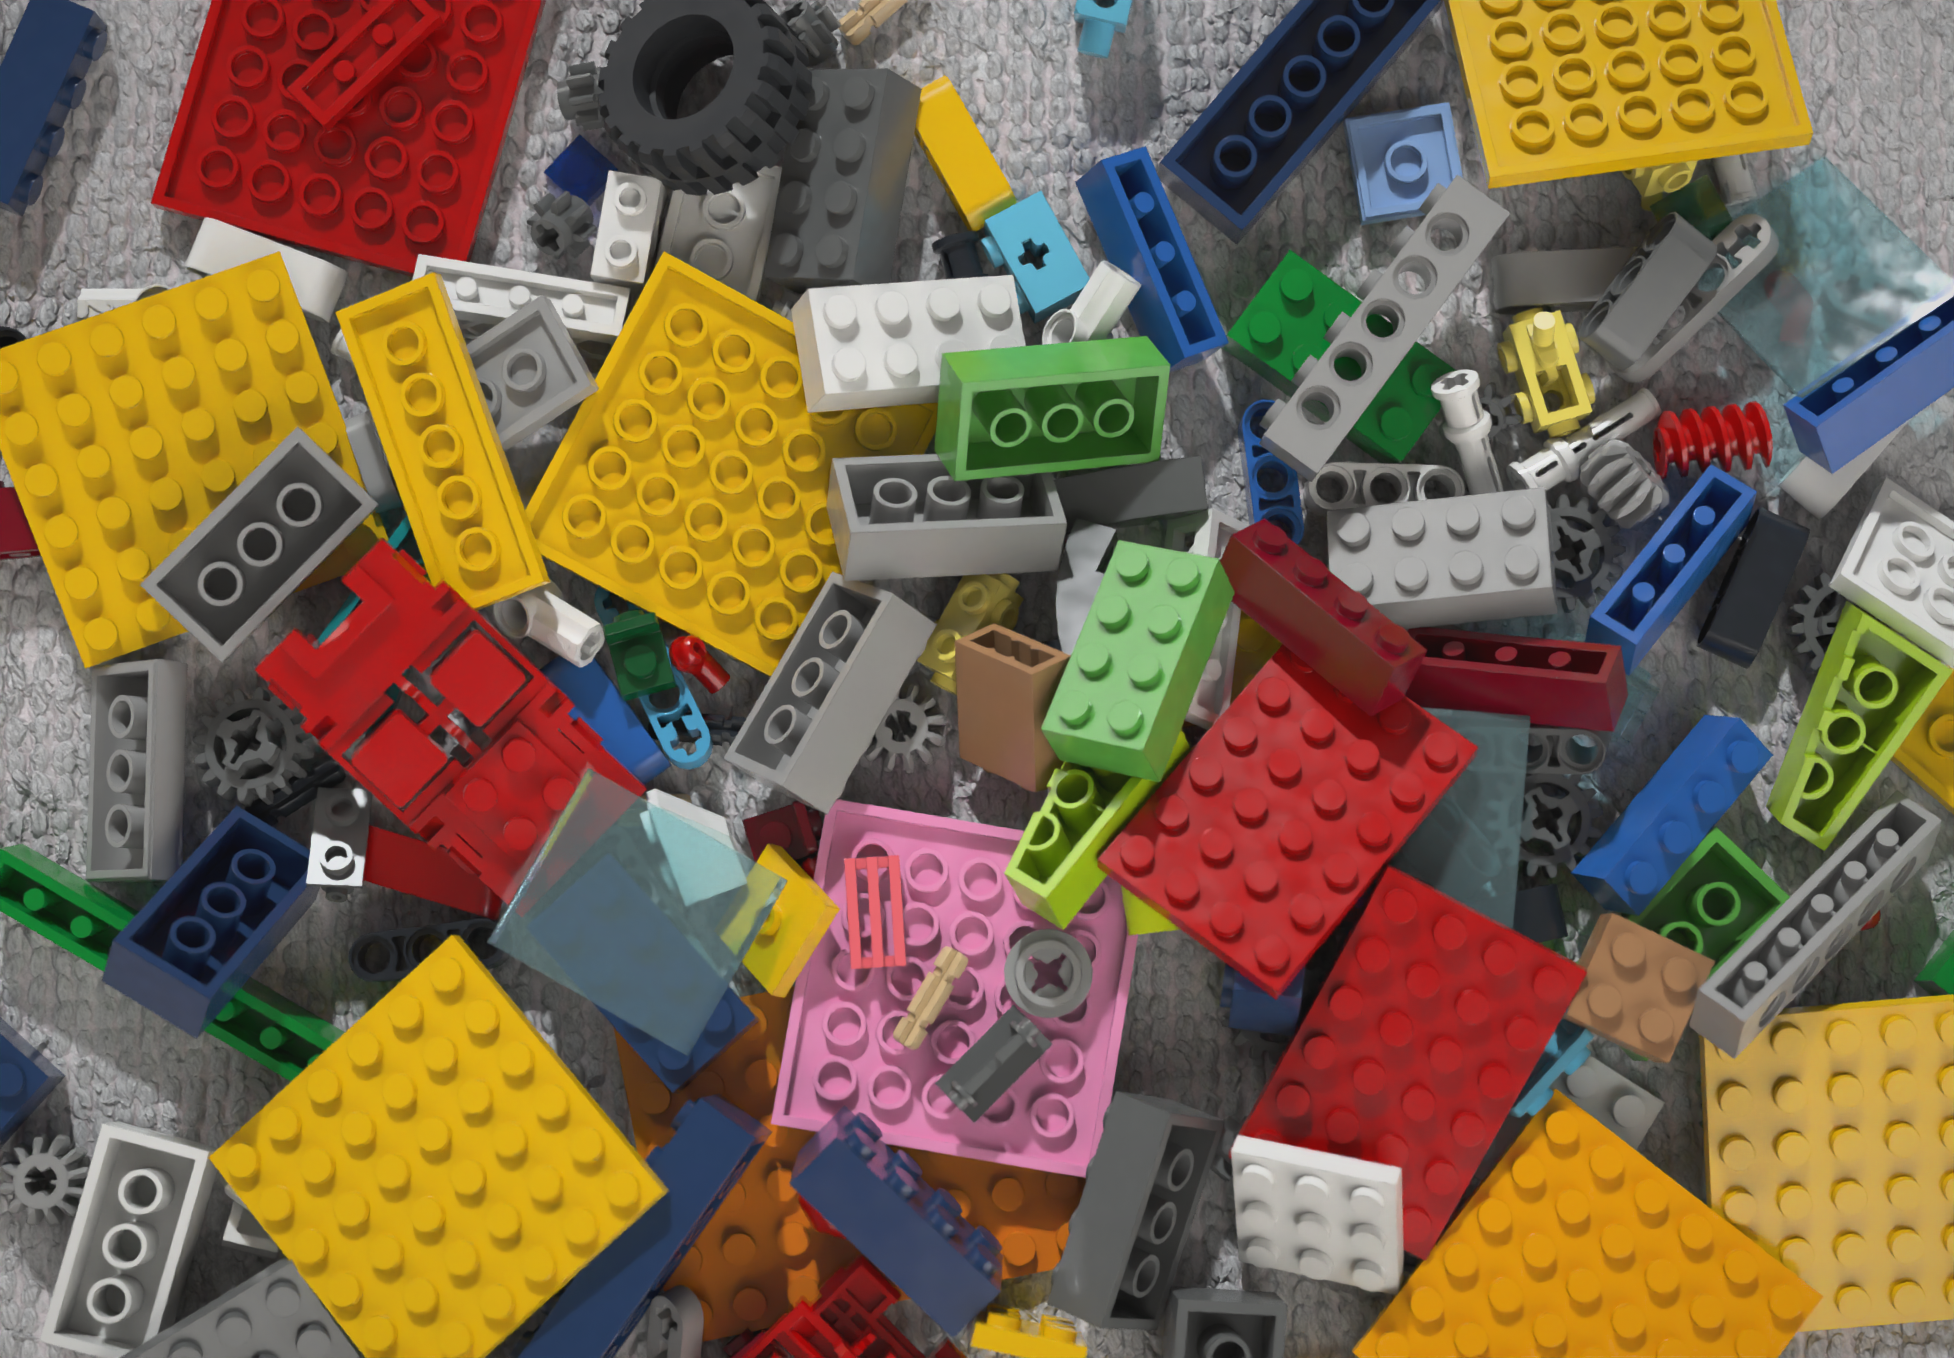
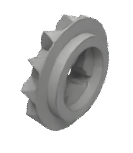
M1054 929L1037 930L1022 937L1012 947L1004 967L1005 985L1013 1001L1027 1013L1043 1018L1063 1016L1076 1009L1086 998L1093 977L1091 960L1083 945L1073 936ZM1061 954L1065 955L1066 958L1060 963L1062 966L1058 971V975L1063 979L1062 983L1068 989L1063 991L1059 986L1055 987L1048 983L1043 988L1039 987L1033 993L1031 988L1036 984L1034 981L1038 977V972L1033 968L1034 964L1029 960V957L1033 956L1037 961L1041 960L1048 964L1053 959L1057 960Z

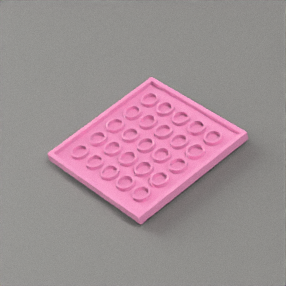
M837 799L829 813L825 814L814 882L830 897L840 910L796 979L771 1124L818 1132L845 1105L855 1116L859 1112L868 1116L881 1130L882 1137L880 1139L885 1144L1086 1178L1087 1166L1096 1154L1104 1130L1103 1117L1111 1103L1138 935L1128 936L1121 885L1107 875L1063 930L1022 905L1004 874L1024 831ZM899 855L906 966L851 969L844 859ZM878 868L883 955L893 956L894 941L889 868ZM867 869L856 870L862 957H872ZM1043 929L1063 931L1077 939L1086 949L1093 970L1091 987L1083 1002L1068 1014L1054 1018L1037 1017L1018 1007L1009 995L1004 979L1005 962L1012 947L1027 934ZM946 946L951 947L968 958V965L959 979L955 977L951 985L955 987L934 1023H928L925 1028L928 1033L920 1047L916 1050L909 1049L893 1038V1032L901 1018L904 1017L906 1019L910 1011L907 1008L928 972L933 973L935 970L934 962L942 948ZM1061 954L1057 960L1053 959L1048 964L1041 960L1037 961L1033 956L1029 957V960L1034 964L1033 968L1038 972V977L1034 981L1036 984L1031 988L1033 993L1039 987L1043 988L1048 983L1055 987L1059 986L1063 991L1068 989L1062 983L1063 979L1058 975V971L1062 966L1060 963L1066 958L1065 955ZM1014 1005L1041 1031L1052 1045L974 1123L935 1083Z

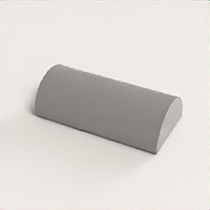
M153 659L98 665L92 668L86 859L87 882L166 883L182 866L188 664L184 662Z

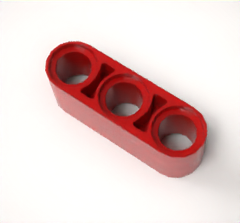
M369 825L363 881L494 920H498L503 900L479 879L475 872L470 876L447 854L449 849L438 846L433 851L424 841Z

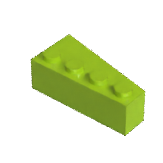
M1846 600L1767 801L1766 808L1782 825L1823 851H1826L1953 670L1927 651Z
M1182 729L1160 782L1065 761L1061 769L1055 768L1047 784L1049 794L1040 812L1033 813L1004 872L1022 905L1063 930L1066 928L1107 876V874L1097 868L1098 858L1191 751Z

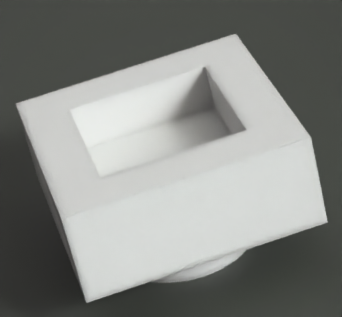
M234 1200L221 1246L276 1259L279 1248L254 1215Z

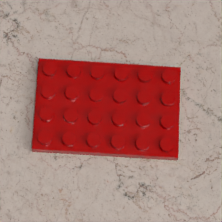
M1282 644L1098 858L1097 868L1276 1000L1377 878L1386 864L1391 861L1474 760L1479 747L1406 696L1370 717Z
M1386 864L1238 1135L1402 1168L1403 1249L1426 1261L1588 972L1585 967ZM1234 1143L1232 1144V1146H1231V1148H1230V1150H1229V1152H1228V1153H1229V1158H1231V1159H1232L1231 1150H1232V1148H1233Z

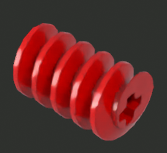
M1756 401L1746 403L1742 411L1736 404L1724 406L1721 413L1716 407L1708 406L1703 408L1700 416L1693 408L1682 410L1679 419L1671 410L1664 411L1660 414L1657 426L1653 431L1654 463L1656 472L1661 476V479L1667 478L1669 463H1675L1680 476L1687 477L1691 461L1697 462L1699 470L1703 474L1710 466L1712 459L1717 458L1722 471L1725 473L1731 471L1733 456L1739 457L1744 470L1752 469L1754 454H1760L1765 468L1770 466L1772 460L1773 441L1770 424L1764 409Z

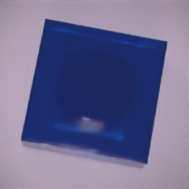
M579 134L543 173L562 193L569 191L571 195L581 198L590 207L605 191L609 170L617 172L619 170Z

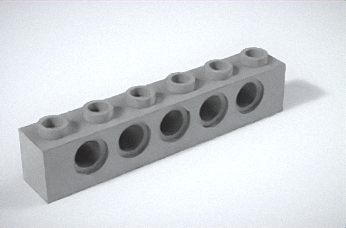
M1456 175L1447 189L1439 183L1434 187L1419 208L1420 211L1427 215L1416 231H1413L1406 225L1387 251V253L1395 258L1384 274L1374 268L1355 294L1363 301L1352 317L1344 312L1338 316L1323 337L1331 343L1320 360H1317L1312 355L1306 359L1291 380V382L1299 387L1287 404L1278 398L1259 423L1260 426L1267 430L1259 444L1310 482L1314 480L1510 214L1509 211L1459 175ZM1435 229L1449 231L1456 239V249L1451 251L1438 249L1431 241L1430 232ZM1407 271L1417 273L1424 281L1425 291L1419 294H1410L1404 291L1399 284L1398 275ZM1373 314L1387 317L1392 323L1393 334L1388 337L1373 335L1367 328L1366 318ZM1341 357L1354 359L1361 368V378L1354 381L1340 378L1335 372L1334 361ZM1309 400L1322 402L1329 410V421L1324 424L1310 423L1303 416L1302 404Z
M1896 790L1698 989L1689 1027L1735 1059L1930 859L1942 820Z

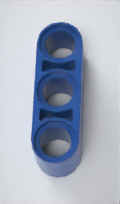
M1262 399L1254 402L1246 409L1238 425V442L1249 525L1263 519L1267 521H1281L1290 529L1291 540L1299 545L1304 533V523L1297 471L1259 444L1261 439L1256 437L1250 428V420L1257 416H1265L1275 402L1274 400ZM1265 468H1273L1279 471L1284 479V488L1275 493L1263 490L1258 485L1256 479L1257 472Z
M559 655L539 669L573 701L575 706L569 714L574 719L580 716L603 738L601 744L644 785L672 766L629 704L623 700L621 693L595 657L591 663L579 668Z

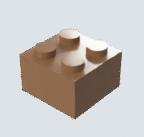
M1615 913L1602 914L1599 916L1578 962L1579 965L1586 968L1588 973L1562 1018L1579 1027L1587 1028L1590 1032L1653 1062L1669 1063L1693 1011L1698 989L1706 982L1715 961Z

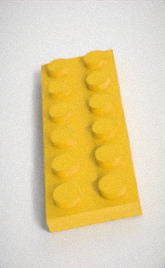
M432 272L335 312L431 583L435 586L443 578L477 611L550 583L441 274Z

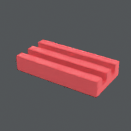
M899 855L844 859L851 969L906 966ZM878 868H889L894 941L893 956L883 955ZM867 869L872 957H862L856 870Z

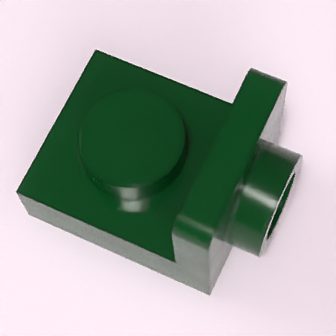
M642 610L627 611L615 616L613 623L602 627L624 701L677 687L661 627L655 612L645 614Z

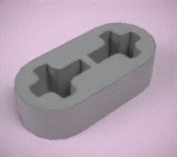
M367 413L345 419L346 432L366 490L380 505L375 510L376 513L381 514L403 506L383 445Z
M677 1285L652 1299L647 1338V1358H700L704 1313L697 1296L688 1287Z

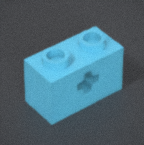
M1042 191L1029 196L984 221L986 237L980 240L981 246L994 269L1002 265L1007 275H1013L1020 315L1028 312L1033 323L1036 324L1075 303L1090 278ZM1030 250L1034 257L1044 255L1042 268L1036 270L1031 263L1023 266L1024 252Z

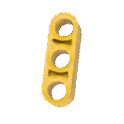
M944 75L922 87L914 136L963 223L969 231H977L984 227L986 219L1018 202L1007 179L948 77Z

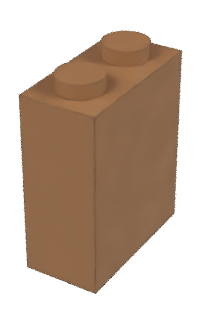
M995 623L956 640L955 663L960 758L983 768L988 773H993L1012 781L1027 791L1036 793L1047 790V784L1055 768L1061 769L1064 761L1059 760L1042 732L1041 727L1071 655Z

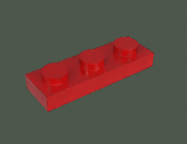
M379 0L286 89L328 131L443 21L440 15L425 0Z

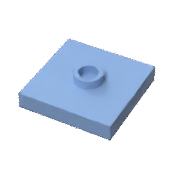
M1449 102L1344 119L1343 127L1361 225L1425 216L1426 214L1420 211L1419 208L1434 187L1439 183L1447 189L1456 175L1463 178Z

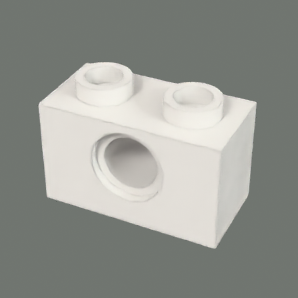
M609 170L590 273L594 282L631 288V294H641L655 267L667 192L660 180L654 177Z

